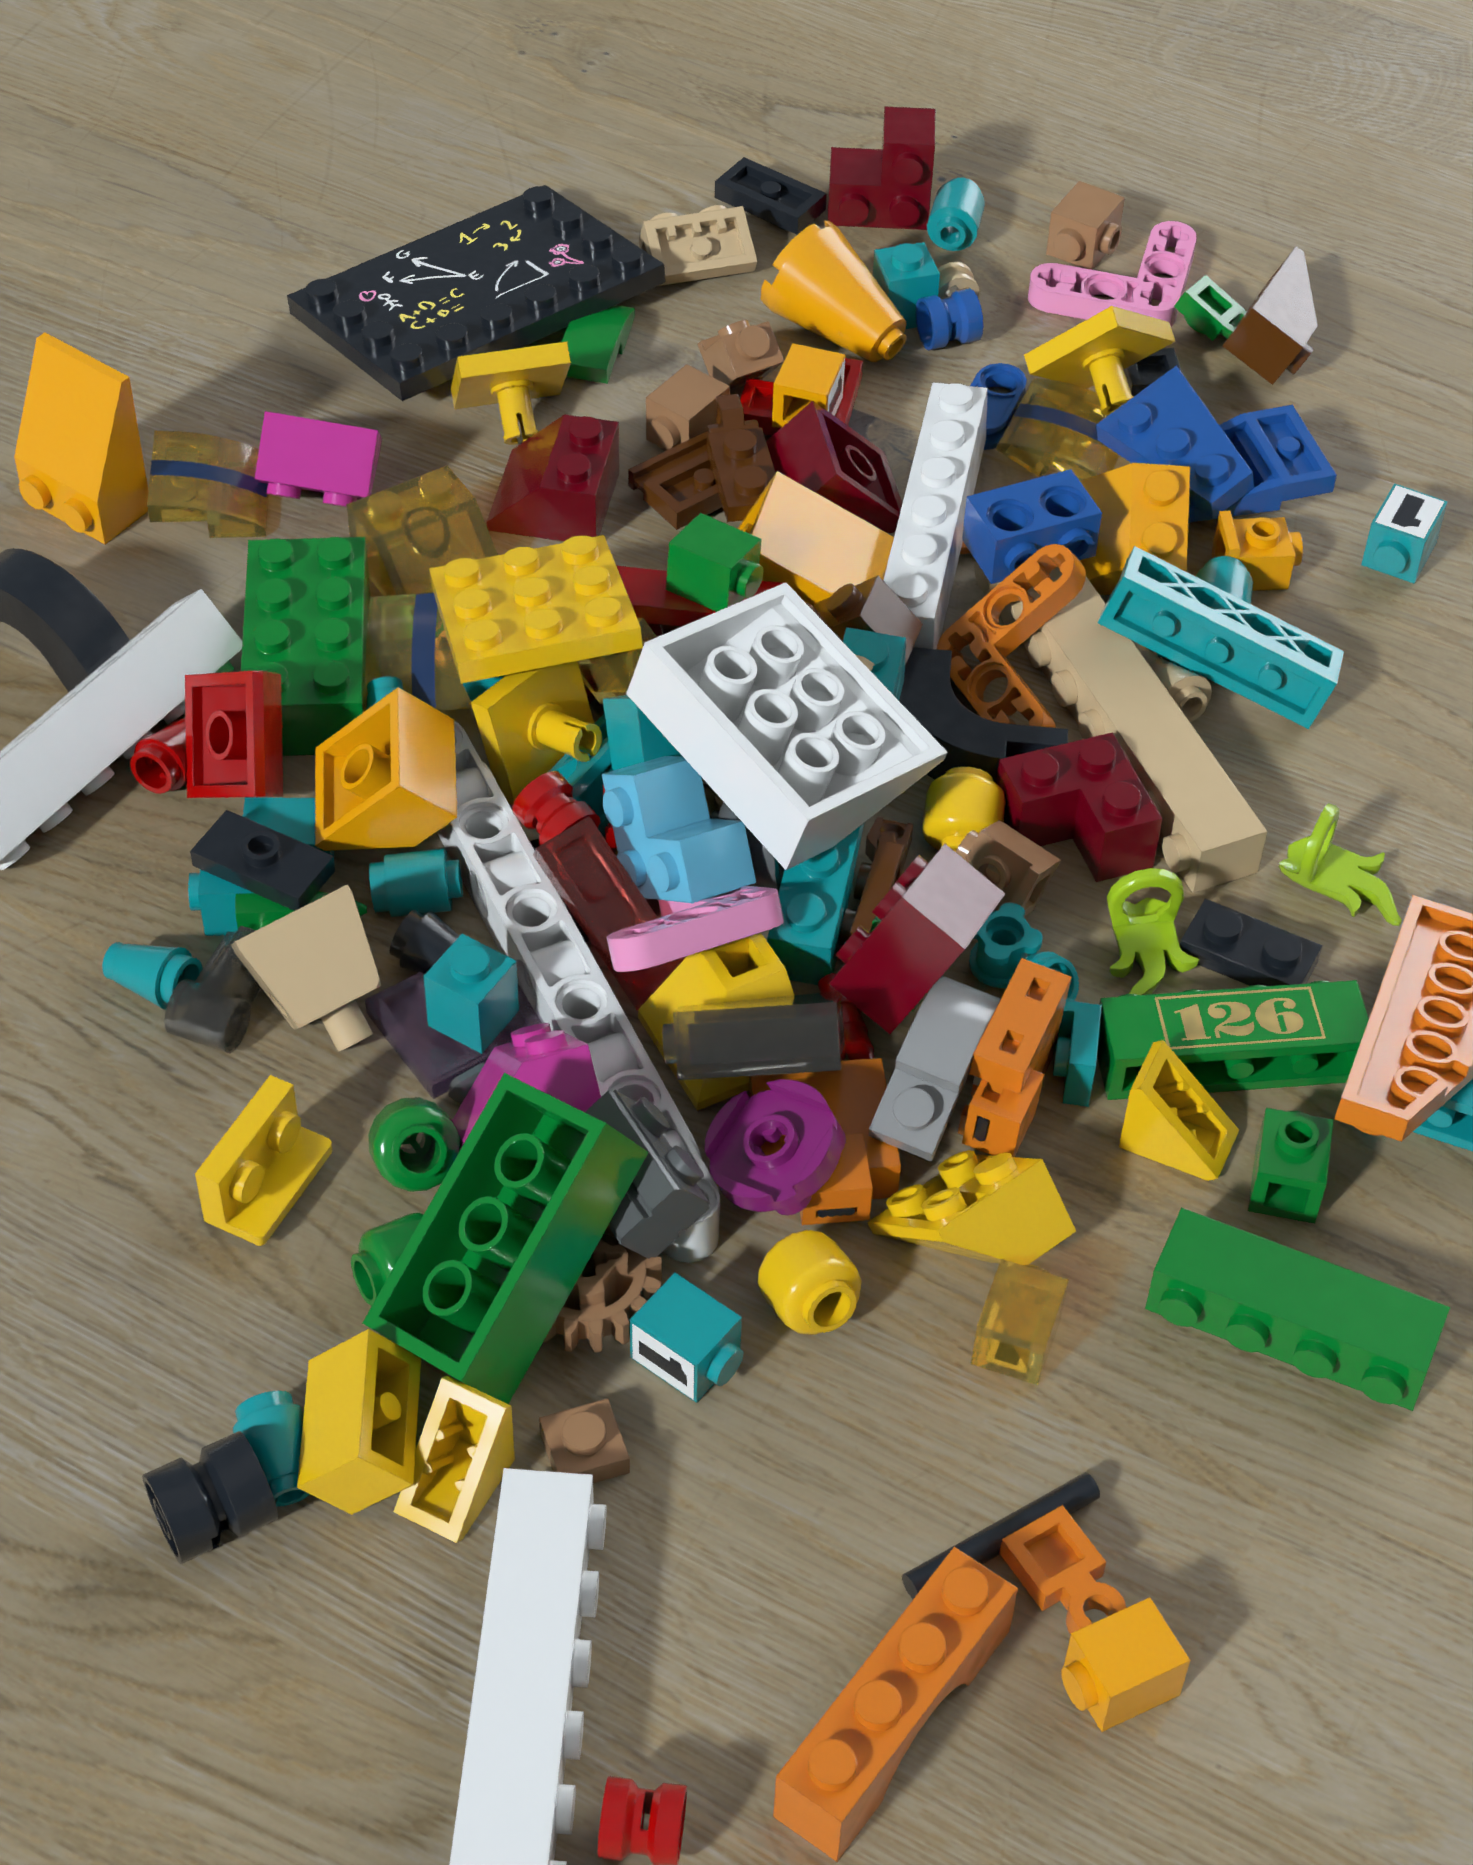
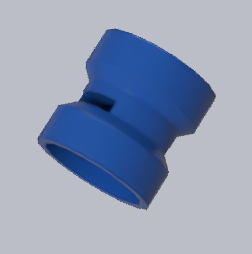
M971 288L955 291L951 294L950 298L941 299L937 295L917 300L915 310L917 330L924 348L928 351L944 348L949 341L958 340L962 344L981 340L984 328L983 314L978 296Z

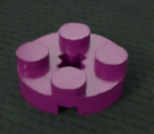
M780 1079L766 1082L770 1090L759 1092L752 1097H749L747 1092L743 1091L729 1100L710 1124L705 1138V1154L710 1160L709 1172L714 1182L729 1201L750 1211L768 1212L775 1210L781 1215L788 1216L797 1214L805 1209L811 1200V1195L816 1193L830 1178L846 1144V1135L820 1092L803 1082ZM782 1135H786L785 1144L779 1151L767 1156L764 1154L761 1146L766 1141L776 1143Z

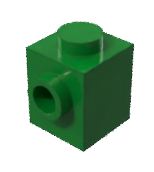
M700 513L669 542L666 590L715 612L739 603L745 598L753 597L762 582L764 573L763 566L759 565L762 539Z
M1265 1109L1255 1148L1248 1203L1249 1212L1315 1224L1327 1185L1333 1119L1311 1116L1301 1111Z

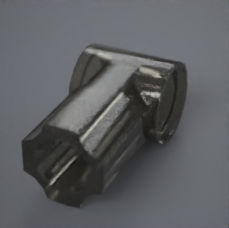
M240 926L235 932H227L197 979L194 981L186 978L175 987L165 1013V1029L167 1033L229 1054L238 1048L249 1025L251 1004L262 988L235 954L231 944L256 930Z

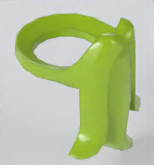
M1328 803L1321 812L1312 834L1288 845L1287 859L1279 862L1278 867L1280 871L1297 884L1341 902L1349 909L1352 917L1359 913L1361 899L1375 905L1387 923L1393 926H1400L1402 919L1398 915L1386 883L1374 876L1383 865L1385 853L1382 852L1372 857H1363L1332 844L1340 811L1336 805Z
M1148 868L1134 871L1120 878L1111 887L1107 895L1112 929L1121 956L1115 964L1110 966L1109 972L1115 977L1124 978L1131 972L1134 959L1143 972V977L1133 986L1129 994L1150 995L1156 990L1165 975V957L1171 968L1180 972H1186L1195 968L1199 962L1198 958L1186 954L1179 946L1174 920L1184 900V889L1179 877L1165 869ZM1148 887L1163 888L1171 895L1167 903L1148 897L1136 904L1125 901L1132 893Z

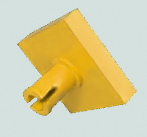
M1110 306L1024 354L1030 375L1088 389L1095 386L1101 413L1103 415H1110L1121 407L1122 403H1126L1134 397L1131 394L1124 369L1174 343L1175 338L1168 321Z
M567 342L458 356L451 385L454 410L498 403L504 431V443L508 445L518 444L517 437H520L518 422L522 442L538 432L536 430L531 399L561 394L571 364Z
M578 661L506 675L471 702L492 775L507 802L512 806L519 793L531 781L549 772L565 754L572 756L580 762H587L590 760L587 753L595 756L601 746L602 733L600 728L594 724Z

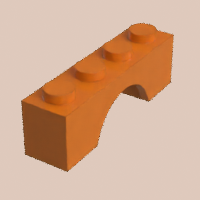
M953 1547L777 1774L773 1817L838 1862L882 1803L902 1758L925 1722L951 1691L961 1684L967 1686L971 1684L1009 1633L1018 1588L956 1547Z

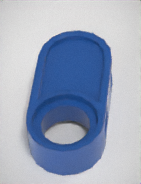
M996 363L983 367L976 374L970 385L983 388L1004 387L1012 390L1010 393H996L987 389V422L984 450L994 449L1006 440L1018 418L1014 415L1020 403L1024 404L1027 384L1026 376L1019 368L1010 364Z

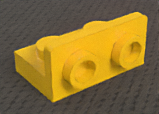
M269 1075L195 1172L204 1222L257 1246H263L267 1243L333 1152L332 1142L329 1138L301 1126L293 1084Z

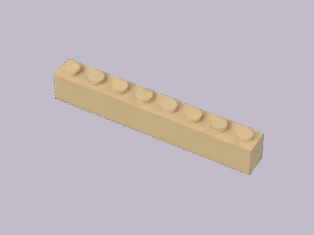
M975 561L974 571L977 583L984 593L990 592L1001 582L991 584ZM1056 567L1049 575L1053 582H1055L1063 574ZM1086 577L1084 586L1079 594L1023 642L1029 661L1035 668L1042 670L1052 686V691L1058 704L1061 707H1067L1078 723L1082 739L1113 732L1163 818L1158 843L1162 847L1165 861L1173 872H1179L1192 893L1258 873L1267 830L1132 640L1097 623L1106 604ZM1032 586L1027 592L1036 600L1040 595ZM1011 602L1001 611V617L1005 625H1009L1019 618L1023 610V602Z

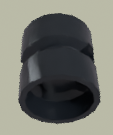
M241 1431L203 1447L199 1462L194 1465L183 1458H178L142 1476L147 1496L172 1553L180 1564L219 1547L221 1532L229 1530L241 1537L277 1520L279 1517L277 1506L264 1471L250 1443Z

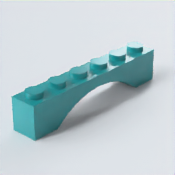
M846 627L843 643L854 654L865 657L874 663L871 672L899 701L904 683L906 638ZM864 823L832 848L788 870H784L778 893L784 923L769 930L767 942L786 968L789 980L818 985L822 977L834 973L838 958L836 953L840 949V930L845 911L848 908Z

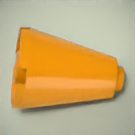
M824 221L825 228L823 229L819 228L815 223L806 227L788 243L772 264L779 270V273L772 285L766 279L764 280L761 287V301L773 313L870 362H877L882 358L890 360L901 350L906 342L907 336L904 334L906 320L839 228L830 221Z

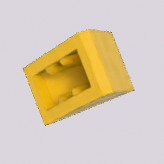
M1164 1040L1153 1042L1129 1093L1119 1148L1206 1181L1218 1179L1239 1129Z
M450 1376L441 1378L415 1450L413 1485L400 1492L393 1512L455 1543L462 1541L501 1482L504 1468L509 1469L515 1460L511 1405Z

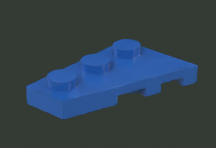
M1177 365L1096 424L1098 441L1130 463L1190 466L1189 503L1212 519L1219 515V511H1225L1254 489L1252 470Z

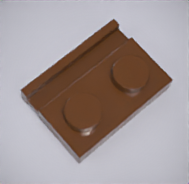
M707 431L628 469V486L632 490L638 488L643 493V500L676 530L688 525L700 513L708 515L723 507L707 453Z

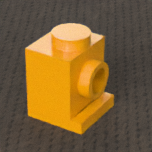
M1219 511L1211 554L1213 558L1230 556L1240 560L1252 577V591L1284 590L1289 588L1293 566H1300L1302 562L1303 542L1300 532L1288 531L1285 517L1233 519L1231 511Z

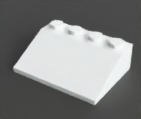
M786 582L645 642L627 691L628 697L785 870L835 846L944 761L947 751Z

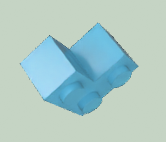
M663 756L602 774L605 789L603 809L613 827L618 850L616 870L620 881L626 888L627 896L695 903L699 900L708 899L756 883L744 823L740 820L710 819L702 777L683 756Z

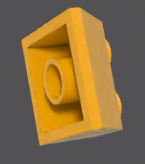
M1130 463L1080 481L1102 512L1096 556L1080 560L1086 570V577L1099 595L1112 594L1134 546L1187 572L1190 466Z
M399 687L315 748V846L324 851L415 847L457 818L454 719Z

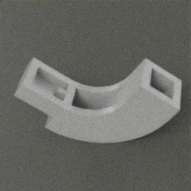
M945 976L939 978L926 995L898 1053L894 1072L869 1127L870 1137L932 1162L969 1076L973 1053L1001 1000L1000 998Z

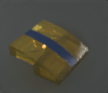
M1033 378L995 448V450L1038 477H1042L1052 465L1060 471L1072 469L1079 481L1113 470L1120 456L1098 441L1096 424L1108 415L1101 413L1097 393L1070 383L1043 378Z
M154 431L147 501L150 522L207 521L209 538L266 537L269 494L266 493L268 483L255 480L259 449L235 440L213 435L182 431Z
M434 593L370 597L366 636V697L368 695L367 684L371 680L390 676L402 680L404 691L439 711L473 709L471 700L463 684L460 682Z

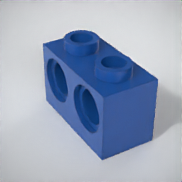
M1072 469L967 496L962 540L990 583L994 584L1003 581L1036 551L1047 545H1064L1079 560L1096 556L1102 512Z

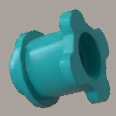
M1016 903L1002 904L998 911L990 914L973 939L978 940V942L970 951L969 967L972 974L980 982L991 987L1007 988L1021 958L1027 959L1031 954L1037 953L1040 950L1043 939L1042 933L1037 929L1031 928L1024 918L1025 910L1022 906Z

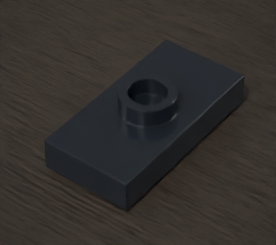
M226 810L190 851L194 867L294 911L308 905L335 872L334 856L229 810Z

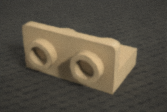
M714 205L703 209L699 213L680 216L675 213H662L652 217L650 220L643 221L638 242L639 247L664 263L666 282L658 286L755 271L758 261L743 206L727 208L723 205Z

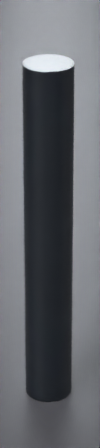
M1084 1472L902 1575L906 1591L914 1599L953 1547H956L980 1564H984L1000 1555L1002 1539L1062 1505L1071 1515L1099 1499L1100 1491L1097 1483L1090 1474Z

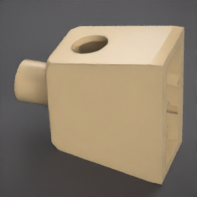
M348 884L231 944L235 954L294 1030L321 1018L338 1052L373 1034L355 999L380 987L381 982L353 893Z

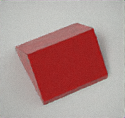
M238 671L185 675L187 798L283 797L281 674L267 671Z

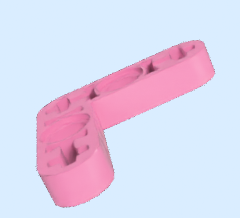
M1166 221L1155 225L1151 230L1137 278L1058 263L1041 264L1035 267L1030 274L1028 301L1038 310L1085 320L1110 306H1115L1168 321L1172 327L1178 314V310L1174 305L1184 293L1193 262L1197 239L1196 232L1187 224L1178 221ZM1168 247H1175L1174 253L1166 250ZM1153 274H1167L1173 276V278H1161ZM1094 295H1106V296L1112 297V298H1114V299H1111V300H1103V299H1098V298H1095V297H1092V296H1094ZM1152 299L1161 300L1158 306L1151 305Z
M743 886L695 903L658 900L662 917L613 932L607 936V942L613 969L617 972L636 971L667 963L780 926L784 923L778 890L766 887Z

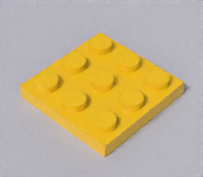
M604 535L596 537L575 536L560 544L534 549L530 547H517L502 555L476 560L460 558L450 561L445 566L429 568L432 589L461 684L643 648L641 627Z

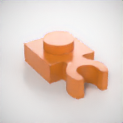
M1063 1505L1002 1539L999 1554L1040 1609L1044 1611L1059 1601L1067 1609L1066 1626L1070 1634L1092 1624V1621L1084 1613L1088 1610L1097 1609L1110 1616L1127 1608L1124 1598L1114 1587L1096 1582V1580L1103 1577L1106 1561Z

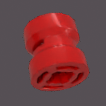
M549 771L531 781L519 793L512 806L513 814L526 828L536 829L539 833V844L553 859H563L581 849L592 838L600 824V817L585 801H577L573 798V786L558 771Z
M608 1776L600 1817L598 1858L622 1861L630 1854L646 1855L653 1865H678L684 1831L687 1785L662 1783L653 1790L639 1788L631 1778ZM645 1814L650 1815L648 1830H644Z

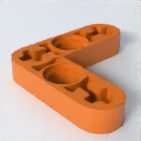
M1051 544L1036 551L953 623L938 641L937 649L952 651L951 679L977 713L985 719L999 723L1016 724L1009 716L1018 710L1029 721V726L1056 728L1050 713L1006 657L1072 601L1082 590L1086 581V570L1081 561L1064 545ZM1058 567L1063 575L1053 582L1049 574ZM1032 586L1040 595L1036 600L1027 592ZM1015 601L1023 602L1022 613L1015 622L1004 626L999 625L1000 613L1006 605ZM968 644L972 653L981 662L974 669L963 659V655L960 652ZM996 678H1007L1008 685L1005 693L996 701L984 702L983 693L986 686Z

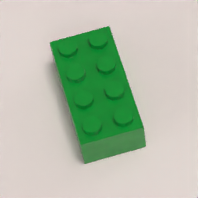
M365 537L248 540L241 671H267L281 674L282 756L315 755V748L366 711L369 676L370 580Z
M504 1073L362 1324L464 1384L509 1404L649 1152L607 1123Z

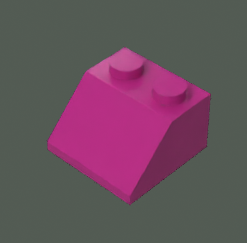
M265 411L255 480L268 483L266 494L300 499L301 490L303 489L324 493V504L356 509L357 499L370 501L382 437L378 430Z
M549 1023L535 1024L511 1032L512 1042L494 1047L452 1119L460 1136V1147L462 1148L504 1073L583 1112L588 1110L601 1098L588 1044L565 1033L563 1030L551 1031Z

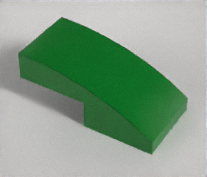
M614 305L599 313L571 321L562 339V342H567L571 361L566 377L608 384L617 354H623L635 318V308Z

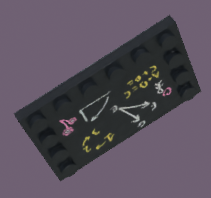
M547 185L529 188L518 197L329 278L314 280L308 283L305 288L287 295L291 315L393 395L404 401L453 379L458 356L522 348L568 327L569 323L573 320L599 313L666 282L664 263Z

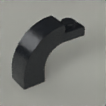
M11 548L5 549L0 553V622L13 627L34 644L48 661L68 692L130 641L121 626L99 599L64 568L42 555L24 549Z
M912 648L905 664L904 683L899 702L947 751L944 761L926 774L935 780L945 775L946 771L952 768L973 767L987 772L996 783L999 759L1068 743V729L999 723L971 712L957 699L951 687L952 651Z

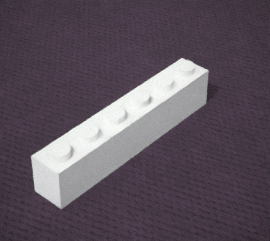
M932 383L883 580L923 623L913 646L916 648L937 649V644L942 634L963 542L966 497L974 494L986 441L988 388L966 386L963 384Z
M202 589L171 605L0 751V870H4L12 865L30 849L25 839L38 827L45 833L63 821L73 811L67 802L79 791H82L87 796L105 784L115 774L109 765L122 754L126 759H130L134 755L137 743L152 735L150 729L161 719L166 724H169L185 713V675L233 671L234 667L229 660L242 649V640Z
M508 1468L503 1470L449 1865H567V1861L554 1860L557 1834L571 1835L574 1821L576 1786L563 1784L566 1759L580 1760L584 1725V1712L571 1711L574 1687L587 1688L589 1683L592 1641L580 1640L579 1638L582 1617H596L599 1571H587L589 1550H603L607 1513L606 1505L594 1504L593 1475Z

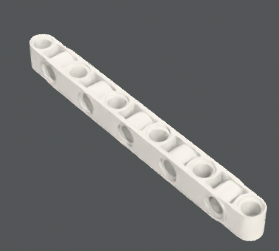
M454 721L457 818L451 821L445 828L438 830L437 834L450 859H459L462 881L500 953L517 961L518 987L537 1023H549L551 1031L563 1030L565 1033L587 1043L601 1097L607 1091L617 1090L636 1102L641 1097L647 1098L662 1112L670 1124V1128L663 1135L673 1148L676 1145L681 1147L701 1168L704 1177L697 1185L710 1202V1209L687 1230H680L678 1232L679 1237L663 1251L668 1257L676 1261L686 1263L701 1261L710 1256L718 1244L720 1222V1194L718 1187L702 1160L698 1146L519 821L513 814L486 763L481 761L465 730L459 723Z

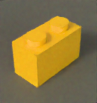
M367 1329L308 1361L297 1488L352 1515L413 1485L421 1368L420 1357L378 1333Z

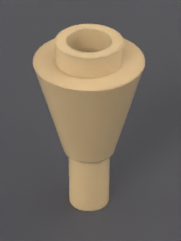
M1135 643L1137 649L1189 722L1199 718L1204 713L1211 699L1212 689L1209 681L1174 663L1160 659L1152 650Z

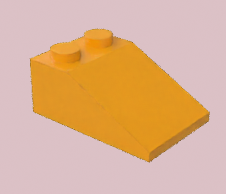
M44 332L36 338L14 455L19 477V491L23 499L31 507L44 510L65 522L74 531L83 532L106 545L152 509L130 377Z

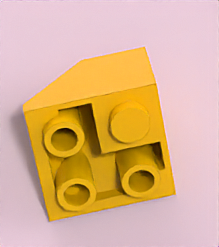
M761 932L688 955L638 1009V1019L697 1111L738 1095L743 1091H748L750 1068L814 1063L815 1055L786 968Z
M973 1150L957 1153L944 1160L937 1168L940 1174L925 1184L912 1185L893 1194L886 1201L888 1209L867 1222L872 1233L875 1235L985 1262L1026 1267L1076 1232L1043 1159L1012 1157L1011 1153H1001L994 1156L976 1155Z

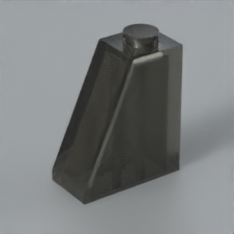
M838 991L679 1006L673 1012L674 1023L663 1024L662 1036L665 1063L677 1064L678 1080L837 1071L842 1069L846 1058L842 994Z

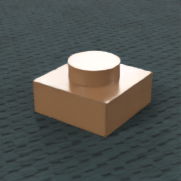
M608 1398L539 1417L540 1435L553 1472L593 1475V1483L630 1473V1457Z

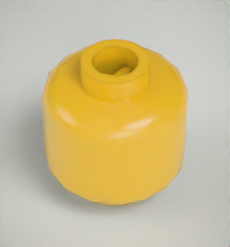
M956 767L946 771L945 775L932 781L926 793L922 832L925 840L937 850H940L946 844L956 852L960 843L970 831L975 830L980 833L981 830L998 820L1004 823L1006 806L1004 791L993 781L992 776L981 769Z
M804 1230L789 1234L778 1241L766 1253L759 1268L758 1286L763 1298L783 1323L798 1334L815 1335L834 1331L841 1327L852 1316L861 1293L862 1281L856 1266L834 1240L820 1231Z

